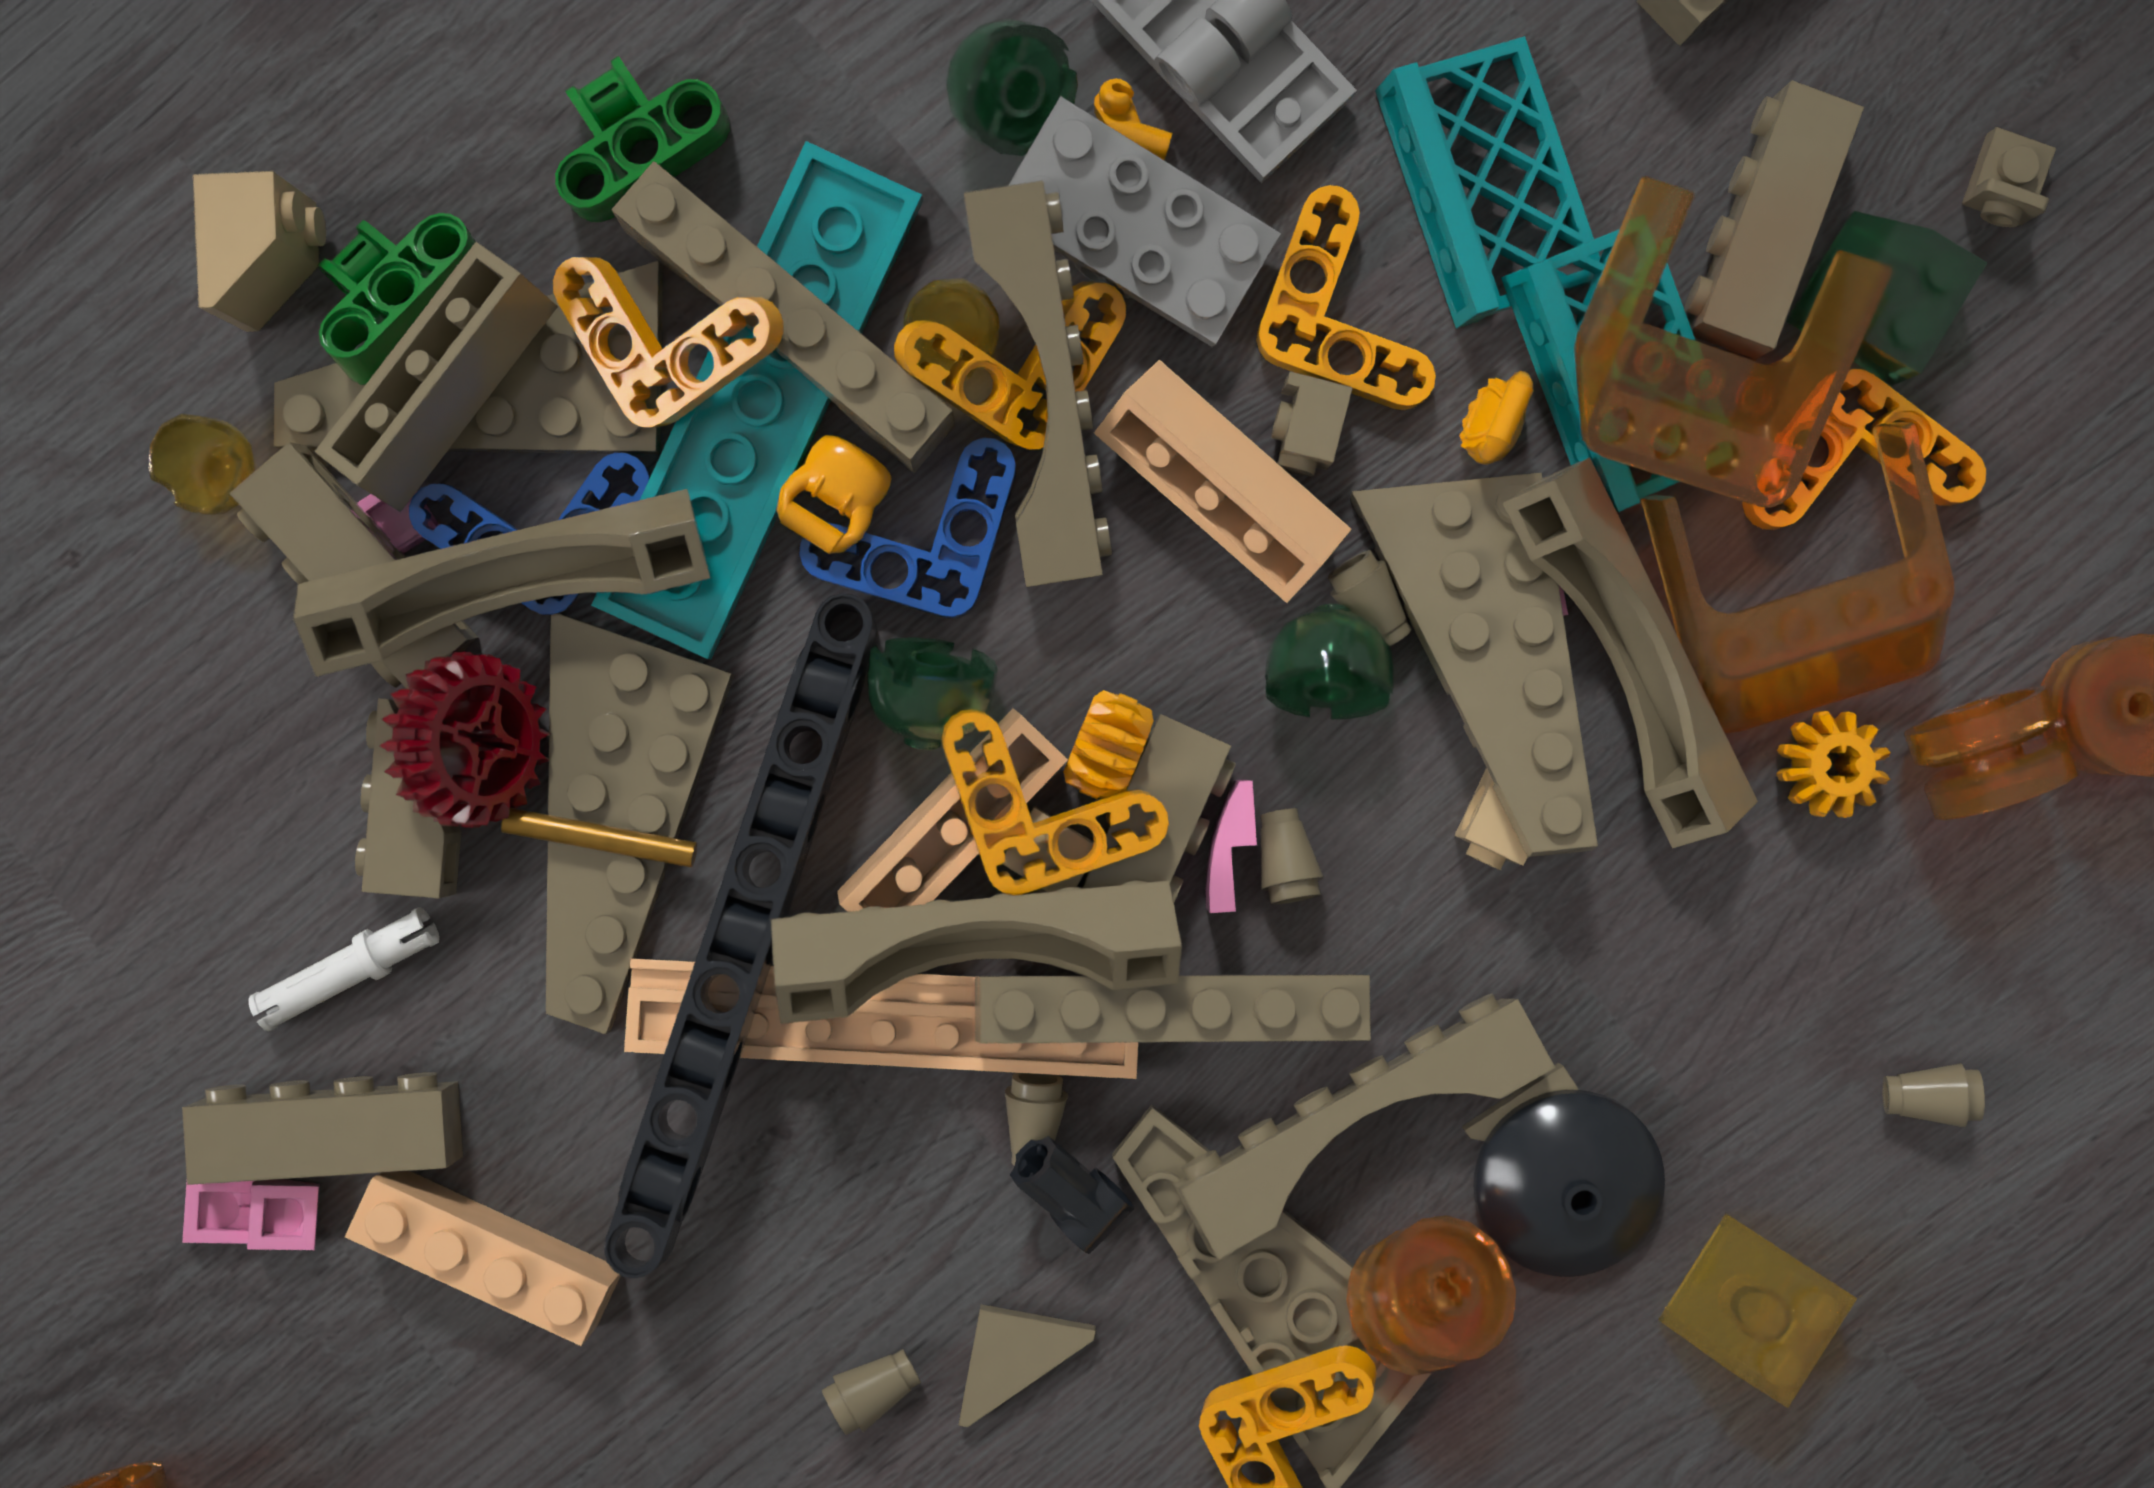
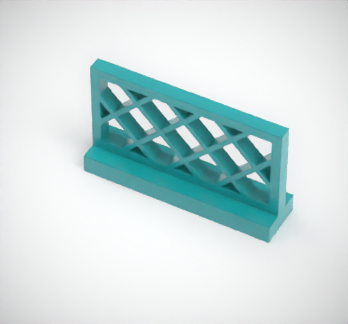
M1525 36L1421 67L1415 62L1395 68L1376 88L1375 93L1456 329L1479 322L1486 316L1512 308L1507 294L1500 296L1491 271L1499 254L1525 268L1545 260L1556 237L1574 247L1594 240ZM1511 58L1519 80V86L1513 98L1482 82L1492 63ZM1478 68L1474 77L1465 72ZM1445 78L1467 90L1456 116L1434 104L1428 82ZM1475 96L1506 112L1494 137L1464 121ZM1523 98H1525L1527 106L1522 104ZM1514 117L1534 127L1540 144L1533 158L1503 142ZM1442 125L1449 129L1446 136ZM1457 134L1488 150L1476 176L1454 163L1450 149ZM1496 155L1526 171L1515 197L1485 181ZM1544 157L1546 159L1548 167L1542 164ZM1535 177L1556 189L1560 204L1553 218L1524 203ZM1463 186L1469 188L1467 195H1465ZM1478 194L1508 210L1496 236L1475 224L1471 208ZM1517 215L1546 231L1535 257L1505 241ZM1564 218H1566L1568 226L1562 224ZM1483 245L1490 249L1487 256L1484 251ZM1599 252L1588 256L1598 262L1600 260ZM1585 269L1569 275L1557 270L1564 292L1590 284L1594 276L1593 273Z
M1651 216L1501 277L1570 465L1590 457L1616 512L1640 503V499L1737 457ZM1633 237L1637 240L1644 260L1637 280L1611 268L1621 242ZM1603 250L1599 262L1588 257ZM1572 263L1594 274L1583 304L1565 295L1556 269ZM1606 280L1632 293L1621 322L1595 310ZM1645 299L1660 306L1664 314L1666 323L1659 341L1634 329ZM1573 314H1575V315L1578 316L1577 319H1576V322H1575V319H1574V317H1573ZM1590 322L1616 334L1605 364L1589 357L1583 344V339ZM1628 341L1654 352L1643 382L1617 370ZM1667 359L1682 366L1688 380L1681 400L1655 389ZM1595 374L1600 376L1598 382ZM1612 382L1638 394L1627 424L1610 417L1605 400ZM1651 400L1676 412L1665 442L1640 431ZM1688 419L1704 425L1713 451L1700 457H1695L1678 449ZM1617 433L1620 434V435H1622L1620 441H1619V438H1618V436H1617ZM1635 442L1660 453L1651 478L1635 484L1627 463ZM1673 460L1681 463V465L1670 469Z

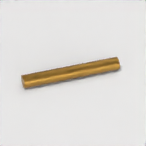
M510 808L509 818L502 819L501 825L502 833L691 868L695 863L697 854V842Z

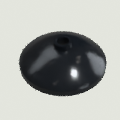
M1559 1090L1541 1094L1521 1103L1507 1113L1492 1129L1480 1150L1476 1162L1473 1184L1474 1198L1479 1217L1487 1233L1502 1252L1513 1261L1525 1268L1545 1275L1557 1277L1583 1276L1596 1273L1618 1263L1634 1251L1646 1238L1662 1206L1665 1190V1171L1662 1156L1654 1137L1641 1120L1627 1107L1614 1099L1595 1092ZM1583 1190L1590 1191L1589 1200L1584 1205H1571V1200L1577 1192Z

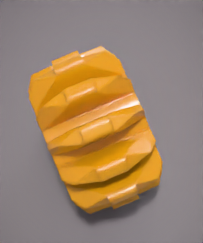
M1103 690L1095 695L1064 768L1065 782L1079 789L1080 793L1097 800L1098 798L1104 799L1126 791L1154 722L1152 710L1137 703L1138 700L1122 693L1117 695Z
M1829 711L1815 712L1812 717L1811 726L1804 722H1797L1790 727L1792 736L1798 745L1780 744L1779 748L1776 749L1782 757L1792 759L1791 767L1782 768L1776 774L1779 781H1797L1791 789L1788 799L1794 804H1802L1809 801L1810 814L1813 816L1825 817L1832 809L1837 817H1851L1854 813L1855 802L1861 806H1872L1876 802L1875 795L1869 784H1887L1891 780L1885 772L1875 770L1876 761L1885 760L1891 754L1886 747H1870L1879 729L1874 725H1863L1857 728V716L1853 712H1840L1835 720ZM1828 753H1838L1840 756L1834 763L1836 770L1839 772L1837 776L1826 773L1832 765L1831 760L1827 757Z

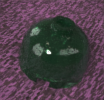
M998 19L980 25L959 43L949 61L946 78L950 111L961 129L979 143L1000 154L1026 155L1029 151L1028 148L1032 146L1060 96L1075 104L1078 89L1077 72L1069 68L1068 57L1064 50L1069 51L1064 40L1044 26L1033 22L1012 19Z
M1339 604L1317 606L1313 611L1306 612L1286 623L1270 645L1265 666L1266 698L1279 709L1309 718L1311 706L1331 708V719L1334 720L1352 719L1376 713L1388 706L1390 693L1393 695L1394 670L1391 647L1381 630L1366 618L1351 612L1349 608Z
M918 637L889 639L885 641L883 653L874 645L870 649L867 671L868 696L874 714L888 729L903 736V741L906 745L922 750L938 749L942 744L944 726L953 715L970 709L982 711L986 714L989 712L998 673L996 662L992 658L975 649H972L971 660L950 655L954 649V643L938 639ZM973 722L962 726L963 736L971 733L976 728Z

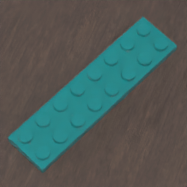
M805 141L757 247L862 334L924 200L922 194ZM745 326L734 336L722 338L730 345L739 339L756 337ZM774 350L677 420L640 500L688 489L704 546L710 578L649 594L597 592L591 606L711 660L778 517L776 508L780 489L789 476L801 467L831 400ZM708 351L696 379L702 382L710 377L714 369V359L710 351Z

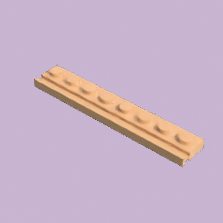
M654 959L630 960L632 971L631 985L628 989L624 1052L665 1053L695 962ZM771 966L740 1058L1137 1079L1138 1042L979 1043L975 1041V977L915 974L904 978L871 997L848 1017L781 1024L775 990L774 966ZM724 974L715 978L710 984L708 991L709 1000L714 1008L722 1012H728L735 1007L740 993L738 984L733 978Z

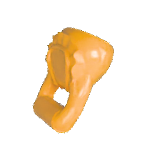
M1518 371L1507 381L1498 378L1489 379L1488 386L1479 389L1477 398L1469 404L1468 414L1462 419L1463 431L1459 434L1462 441L1460 446L1466 449L1468 455L1477 463L1488 465L1500 461L1515 446L1526 419L1527 405L1534 391L1533 382L1527 372Z
M825 435L811 448L805 464L794 471L781 487L776 508L780 523L828 554L844 552L863 538L870 526L874 507L888 493L892 480L891 475L882 463L861 448L841 437ZM802 491L810 492L812 498H819L827 505L838 510L841 516L846 515L850 519L847 532L844 534L795 503L793 499Z

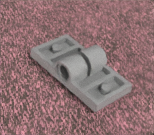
M1090 0L1261 184L1351 101L1357 90L1293 23L1292 12L1286 0Z
M1061 96L1009 185L1043 180L1045 194L1058 192L1064 232L1052 234L1053 247L1056 252L1076 263L1075 267L1091 281L1105 282L1114 286L1122 294L1123 298H1133L1211 347L1218 342L1281 234Z

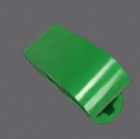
M617 56L611 60V69L581 89L572 86L565 90L595 137L568 154L559 163L555 173V185L559 195L582 219L590 222L607 221L615 217L611 209L653 161L671 176L676 177L717 150L726 141L730 132L729 116L717 92L708 83L698 79H686L678 82L648 101L620 57ZM706 105L712 108V115L704 126L697 129H689L683 126L684 115L691 107ZM643 140L658 142L657 153L651 161L644 164L630 162V153L638 142ZM592 174L604 176L603 189L596 197L589 200L577 198V188L585 177Z
M447 213L428 216L419 222L397 245L392 243L368 222L362 220L356 226L358 235L332 261L324 258L317 265L322 273L346 295L322 321L319 330L320 344L352 381L360 385L368 383L476 242L460 218ZM456 251V252H455L453 255H451L450 257L445 258V257H446L448 254H450L451 252ZM408 296H411L407 301L400 304V302L403 299H405ZM363 341H366L360 348L354 350L357 345H359Z

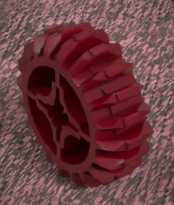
M454 652L452 655H447V657H434L431 660L425 661L424 669H416L412 673L405 674L409 689H399L397 692L390 694L399 708L397 714H389L381 719L393 728L392 739H388L379 745L387 752H393L394 761L384 773L391 775L393 778H402L396 795L404 798L406 801H414L413 812L419 813L423 817H432L433 821L439 822L440 825L458 827L461 824L462 827L479 828L482 825H487L489 821L498 822L509 818L510 808L526 805L527 799L524 788L531 789L541 784L534 772L535 766L549 761L547 757L539 752L540 741L551 735V733L539 728L538 719L547 709L537 703H530L536 686L528 684L526 681H520V669L514 668L511 665H502L501 658H495L489 654L473 655L472 652Z

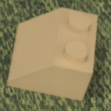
M273 171L193 175L199 308L246 332L259 331L318 267V246H323L326 241V224L323 212L319 207H316L315 201Z

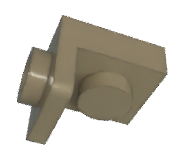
M1999 127L1994 128L1986 134L1962 205L1981 211L1980 217L1984 221L2001 227H2017L2043 214L2046 211L2049 198L2040 195L2056 148Z

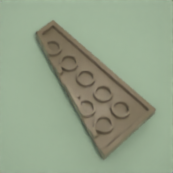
M655 261L618 273L662 347L663 265L659 261ZM595 281L586 283L579 290L581 298H592L588 289ZM551 294L547 297L558 306L447 451L660 455L661 426L640 427L626 417L558 305L555 295ZM601 307L604 314L613 311V307ZM616 324L610 330L608 346L615 358L621 361L626 359L631 352L632 338L625 326ZM337 363L275 382L274 447L281 449L288 442L306 445L309 450H316L365 385L352 381ZM661 386L649 387L651 395L645 400L648 409L658 408L656 400L661 395Z
M1542 473L1352 491L1350 502L1358 518L1363 519L1376 545L1374 550L1379 560L1385 561L1388 571L1405 603L1403 608L1446 694L1451 695L1465 723L1463 728L1473 748L1477 747L1494 782L1493 788L1527 856L1535 857L1593 851L1598 847L1559 585L1548 574L1531 562L1502 504L1537 480L1542 479Z
M559 613L551 615L549 733L551 735L549 736L548 815L678 839L735 674ZM548 841L546 1014L603 1034L611 1032L631 975L630 960L637 958L669 863Z
M1151 1104L1112 1153L1113 1159L1154 1223L1158 1225L1187 1274L1193 1279L1204 1296L1211 1311L1251 1373L1254 1375L1333 1347L1345 1345L1359 1348L1367 1353L1375 1363L1377 1376L1373 1399L1366 1409L1357 1414L1292 1435L1314 1466L1325 1487L1341 1488L1451 1350L1452 1346L1444 1337L1284 1209L1276 1228L1220 1260L1214 1257L1208 1251L1173 1186V1183L1186 1177L1181 1169L1185 1164L1210 1150ZM1343 1371L1336 1372L1334 1382L1345 1381L1351 1389L1357 1387L1358 1378L1348 1379ZM1278 1388L1270 1394L1272 1402L1278 1408L1285 1411H1297L1305 1405L1304 1398L1300 1393L1290 1388ZM1325 1389L1318 1391L1320 1400L1323 1399Z

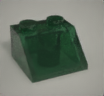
M1853 211L1827 251L1786 322L1894 386L1922 373L1987 265V262L1932 229Z

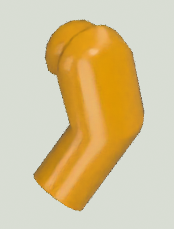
M1117 78L1105 81L1094 99V114L1096 118L1165 161L1173 133L1141 123L1132 101L1134 91L1126 81Z

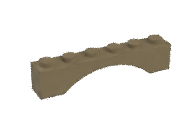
M655 161L611 209L623 230L673 273L689 282L718 305L722 306L727 301L736 297H762L771 301L780 311L783 319V336L780 344L774 350L820 389L868 436L911 472L915 473L954 428L955 423L951 408ZM756 315L744 316L747 323L746 327L753 332L754 327L759 324L758 317Z
M1043 180L964 192L974 261L1002 287L1022 314L1038 348L1046 379L1048 418L1043 453L1031 487L1015 513L1026 587L1103 575L1100 557L1111 556L1112 550L1106 517L1094 519L1091 494L1103 493L1097 454L1085 456L1081 431L1093 429L1088 391L1075 392L1071 366L1083 364V355L1078 325L1065 327L1061 300L1074 299L1068 259L1055 261L1052 234L1064 232L1058 192L1045 194Z
M1590 457L1537 480L1502 504L1531 562L1548 574L1575 602L1595 630L1612 661L1624 689L1636 728L1642 759L1644 792L1672 848L1727 833L1758 800Z
M688 489L300 583L297 589L293 619L317 677L384 660L405 646L444 627L513 604L552 596L590 592L649 594L709 579L710 574Z
M1130 881L1119 886L1088 889L1067 887L1056 892L1026 895H1010L1005 893L985 899L954 902L934 900L924 905L893 908L871 906L852 912L821 915L801 913L790 918L771 919L775 990L781 1024L848 1017L871 997L904 978L938 966L975 959H1019L1051 964L1085 975L1112 990L1176 984L1179 981L1182 945L1169 881L1150 883Z
M1370 975L1179 976V981L1176 984L1112 990L1087 976H975V1041L979 1043L1371 1041Z
M1493 994L1483 996L1459 1010L1463 1020L1448 1029L1441 1031L1437 1024L1408 1038L1404 1042L1408 1051L1389 1062H1386L1383 1055L1356 1067L1349 1073L1353 1082L1331 1094L1328 1087H1323L1301 1098L1294 1104L1297 1114L1278 1125H1275L1272 1118H1269L1246 1129L1238 1135L1242 1145L1219 1157L1216 1150H1211L1185 1164L1181 1169L1186 1177L1173 1183V1186L1208 1251L1220 1260L1276 1228L1286 1200L1308 1164L1335 1136L1362 1117L1395 1102L1430 1094H1475L1501 1099L1556 1068L1519 1000L1501 998L1496 1001Z

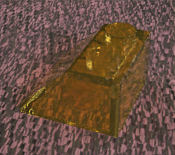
M1725 1214L1659 1317V1320L1730 1372L1788 1408L1857 1298L1829 1278L1730 1215Z

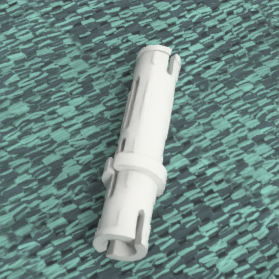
M418 907L412 910L410 914L376 932L366 929L352 938V944L261 992L250 995L248 1000L251 1013L255 1016L272 1007L267 1010V1016L257 1021L264 1030L272 1031L278 1025L369 977L379 980L390 974L392 965L428 946L431 947L438 944L439 934L437 928L432 923L421 929L424 926L423 922L429 920L430 916L423 908Z

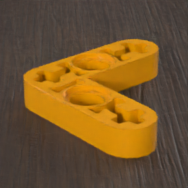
M1333 185L1320 187L1309 195L1298 218L1258 328L1256 341L1259 352L1265 360L1275 366L1291 372L1352 387L1351 394L1392 409L1407 410L1415 408L1430 395L1435 385L1436 374L1434 366L1428 357L1413 348L1325 317L1358 225L1360 211L1358 203L1351 192ZM1328 202L1339 206L1338 217L1346 221V226L1336 224L1333 227L1325 245V249H1337L1336 257H1333L1319 246L1300 245L1301 237H1304L1313 244L1321 225V218L1312 214L1313 209L1323 211ZM1303 260H1311L1318 263L1325 273L1324 287L1318 292L1311 294L1302 293L1297 290L1290 279V270L1293 265ZM1285 320L1291 321L1296 324L1295 335L1310 342H1313L1316 337V329L1327 333V336L1317 350L1315 365L1304 361L1311 348L1300 344H1292L1287 352L1278 350L1276 348L1277 337L1269 333V328L1280 329ZM1349 341L1357 345L1361 350L1363 364L1361 369L1355 374L1342 375L1334 371L1330 366L1328 351L1336 342ZM1376 351L1386 355L1385 360L1380 365L1381 368L1398 372L1404 364L1414 367L1413 378L1421 382V388L1412 387L1405 396L1395 392L1397 381L1382 374L1375 378L1374 386L1364 383L1365 378L1369 375L1375 364Z
M572 257L562 262L553 278V293L558 305L623 413L632 423L640 427L667 426L676 422L773 352L780 344L783 336V319L780 311L771 301L762 297H736L724 303L663 349L618 273L609 262L601 258ZM581 275L593 276L595 282L588 289L592 298H581L579 290L585 285ZM601 307H613V311L604 314ZM756 315L759 320V324L753 329L756 338L739 339L730 345L722 338L734 336L741 331L747 324L744 316ZM616 324L625 326L632 338L631 352L622 361L615 358L608 346L610 330ZM698 344L706 346L714 359L712 374L703 382L694 377L688 366L689 354ZM673 380L679 388L669 389L656 400L658 408L648 409L645 400L651 395L649 387L667 385Z
M1082 281L1072 287L1074 299L1062 300L1065 327L1078 325L1079 331L1082 330L1080 337L1090 340L1088 347L1081 341L1083 364L1075 365L1073 371L1075 392L1083 391L1086 388L1126 318V304L1122 294L1114 286L1105 282ZM1101 298L1098 308L1104 313L1102 321H1089L1086 324L1090 315L1083 308L1086 299L1099 300ZM914 321L906 325L898 333L894 344L896 362L924 387L1008 443L1028 450L1043 448L1048 418L1047 399L1041 398L1042 393L1032 391V386L1036 383L1041 389L1046 390V379L1036 344L1019 373L1015 374L953 330L937 322ZM935 336L936 339L933 342L932 348L944 358L956 361V363L949 371L938 364L923 361L918 366L921 354L914 348L916 341L919 338L930 341ZM961 351L963 353V356L959 359ZM983 367L991 375L993 388L990 396L985 401L979 404H972L964 394L963 383L971 370ZM946 378L945 386H944V385L942 384V380ZM1021 408L1030 410L1035 408L1033 416L1039 421L1035 431L1024 429L1021 432L1023 422L1017 418Z
M1851 369L1832 377L1822 386L1747 485L1743 494L1742 506L1746 517L1753 525L1761 529L1776 530L1794 524L1805 514L1856 445L1926 499L1942 506L1959 504L1971 500L1978 495L1986 482V468L1982 458L1973 449L1877 376L1863 369ZM1856 386L1861 391L1857 401L1862 407L1873 413L1885 406L1888 412L1878 418L1868 432L1865 426L1872 422L1874 418L1859 408L1845 413L1841 408L1845 402V397L1839 390L1846 391ZM1896 420L1910 424L1916 432L1917 444L1909 455H1899L1888 446L1886 440L1887 430ZM1805 433H1816L1827 442L1829 448L1828 458L1819 468L1804 464L1797 452L1798 443ZM1935 444L1938 450L1928 457L1943 467L1958 463L1961 469L1957 477L1964 484L1963 486L1959 485L1946 489L1942 485L1947 477L1943 470L1933 463L1921 466L1919 470L1915 465L1930 454ZM1782 463L1788 471L1780 469V464ZM1790 474L1808 481L1807 487L1802 481L1791 484L1785 492L1781 501L1788 507L1787 511L1779 510L1771 514L1765 511L1764 508L1769 500L1762 493L1763 490L1770 491L1780 487Z
M970 709L958 712L945 724L942 733V744L984 870L993 886L1002 893L1020 895L1146 852L1159 845L1166 836L1169 826L1166 809L1150 793L1138 789L1124 791L1032 823L1003 733L997 722L985 712ZM973 722L978 731L989 730L990 739L981 743L988 766H991L1000 759L1003 770L982 772L965 783L963 772L977 770L969 752L966 749L956 750L954 742L963 737L962 726ZM990 784L1003 785L1009 790L1012 798L1010 810L1005 816L996 820L984 819L975 810L976 795L983 787ZM1133 804H1137L1144 812L1153 811L1154 818L1145 823L1146 834L1137 837L1130 828L1113 832L1111 835L1118 844L1107 849L1106 834L1097 822L1096 816L1106 813V821L1112 826L1130 818L1128 807ZM1070 825H1085L1093 833L1094 843L1091 851L1081 859L1072 860L1065 858L1058 849L1059 835ZM1045 834L1046 850L1055 862V868L1045 871V863L1039 858L1023 865L1024 876L1020 879L1013 880L1008 871L997 873L996 866L1005 862L1004 851L1006 849L1015 847L1021 856L1041 851L1034 842V838Z
M1352 1346L1333 1347L1224 1384L1212 1390L1205 1399L1199 1428L1228 1487L1302 1488L1278 1439L1357 1414L1366 1409L1373 1399L1377 1376L1375 1363L1370 1356L1359 1348ZM1343 1371L1348 1379L1358 1378L1357 1387L1350 1389L1345 1381L1334 1382L1336 1372ZM1278 1388H1290L1300 1393L1304 1398L1305 1405L1297 1411H1285L1278 1408L1272 1402L1270 1394ZM1325 1389L1323 1399L1320 1400L1318 1391ZM1220 1411H1226L1230 1418H1242L1238 1433L1229 1419L1218 1420ZM1239 1434V1438L1241 1439L1242 1443L1236 1447ZM1250 1461L1263 1462L1272 1469L1275 1478L1268 1483L1259 1484L1252 1482L1244 1476L1241 1466Z

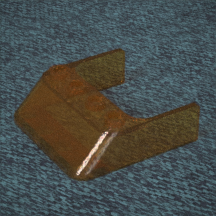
M1644 176L1640 179L1576 336L1574 355L1582 439L1588 449L1604 458L1759 507L1771 508L1780 505L1792 496L1801 481L1889 282L1893 269L1888 265L1839 250L1833 258L1797 343L1792 351L1782 360L1771 364L1759 363L1643 323L1645 314L1694 198L1692 191Z
M1886 422L1873 427V434L1905 558L1895 563L1737 612L1722 613L1714 610L1706 603L1700 590L1676 498L1672 496L1651 495L1641 499L1677 637L1725 733L1747 730L1917 677L1931 670L1938 662L1945 641L1955 593L1954 578L1914 423Z

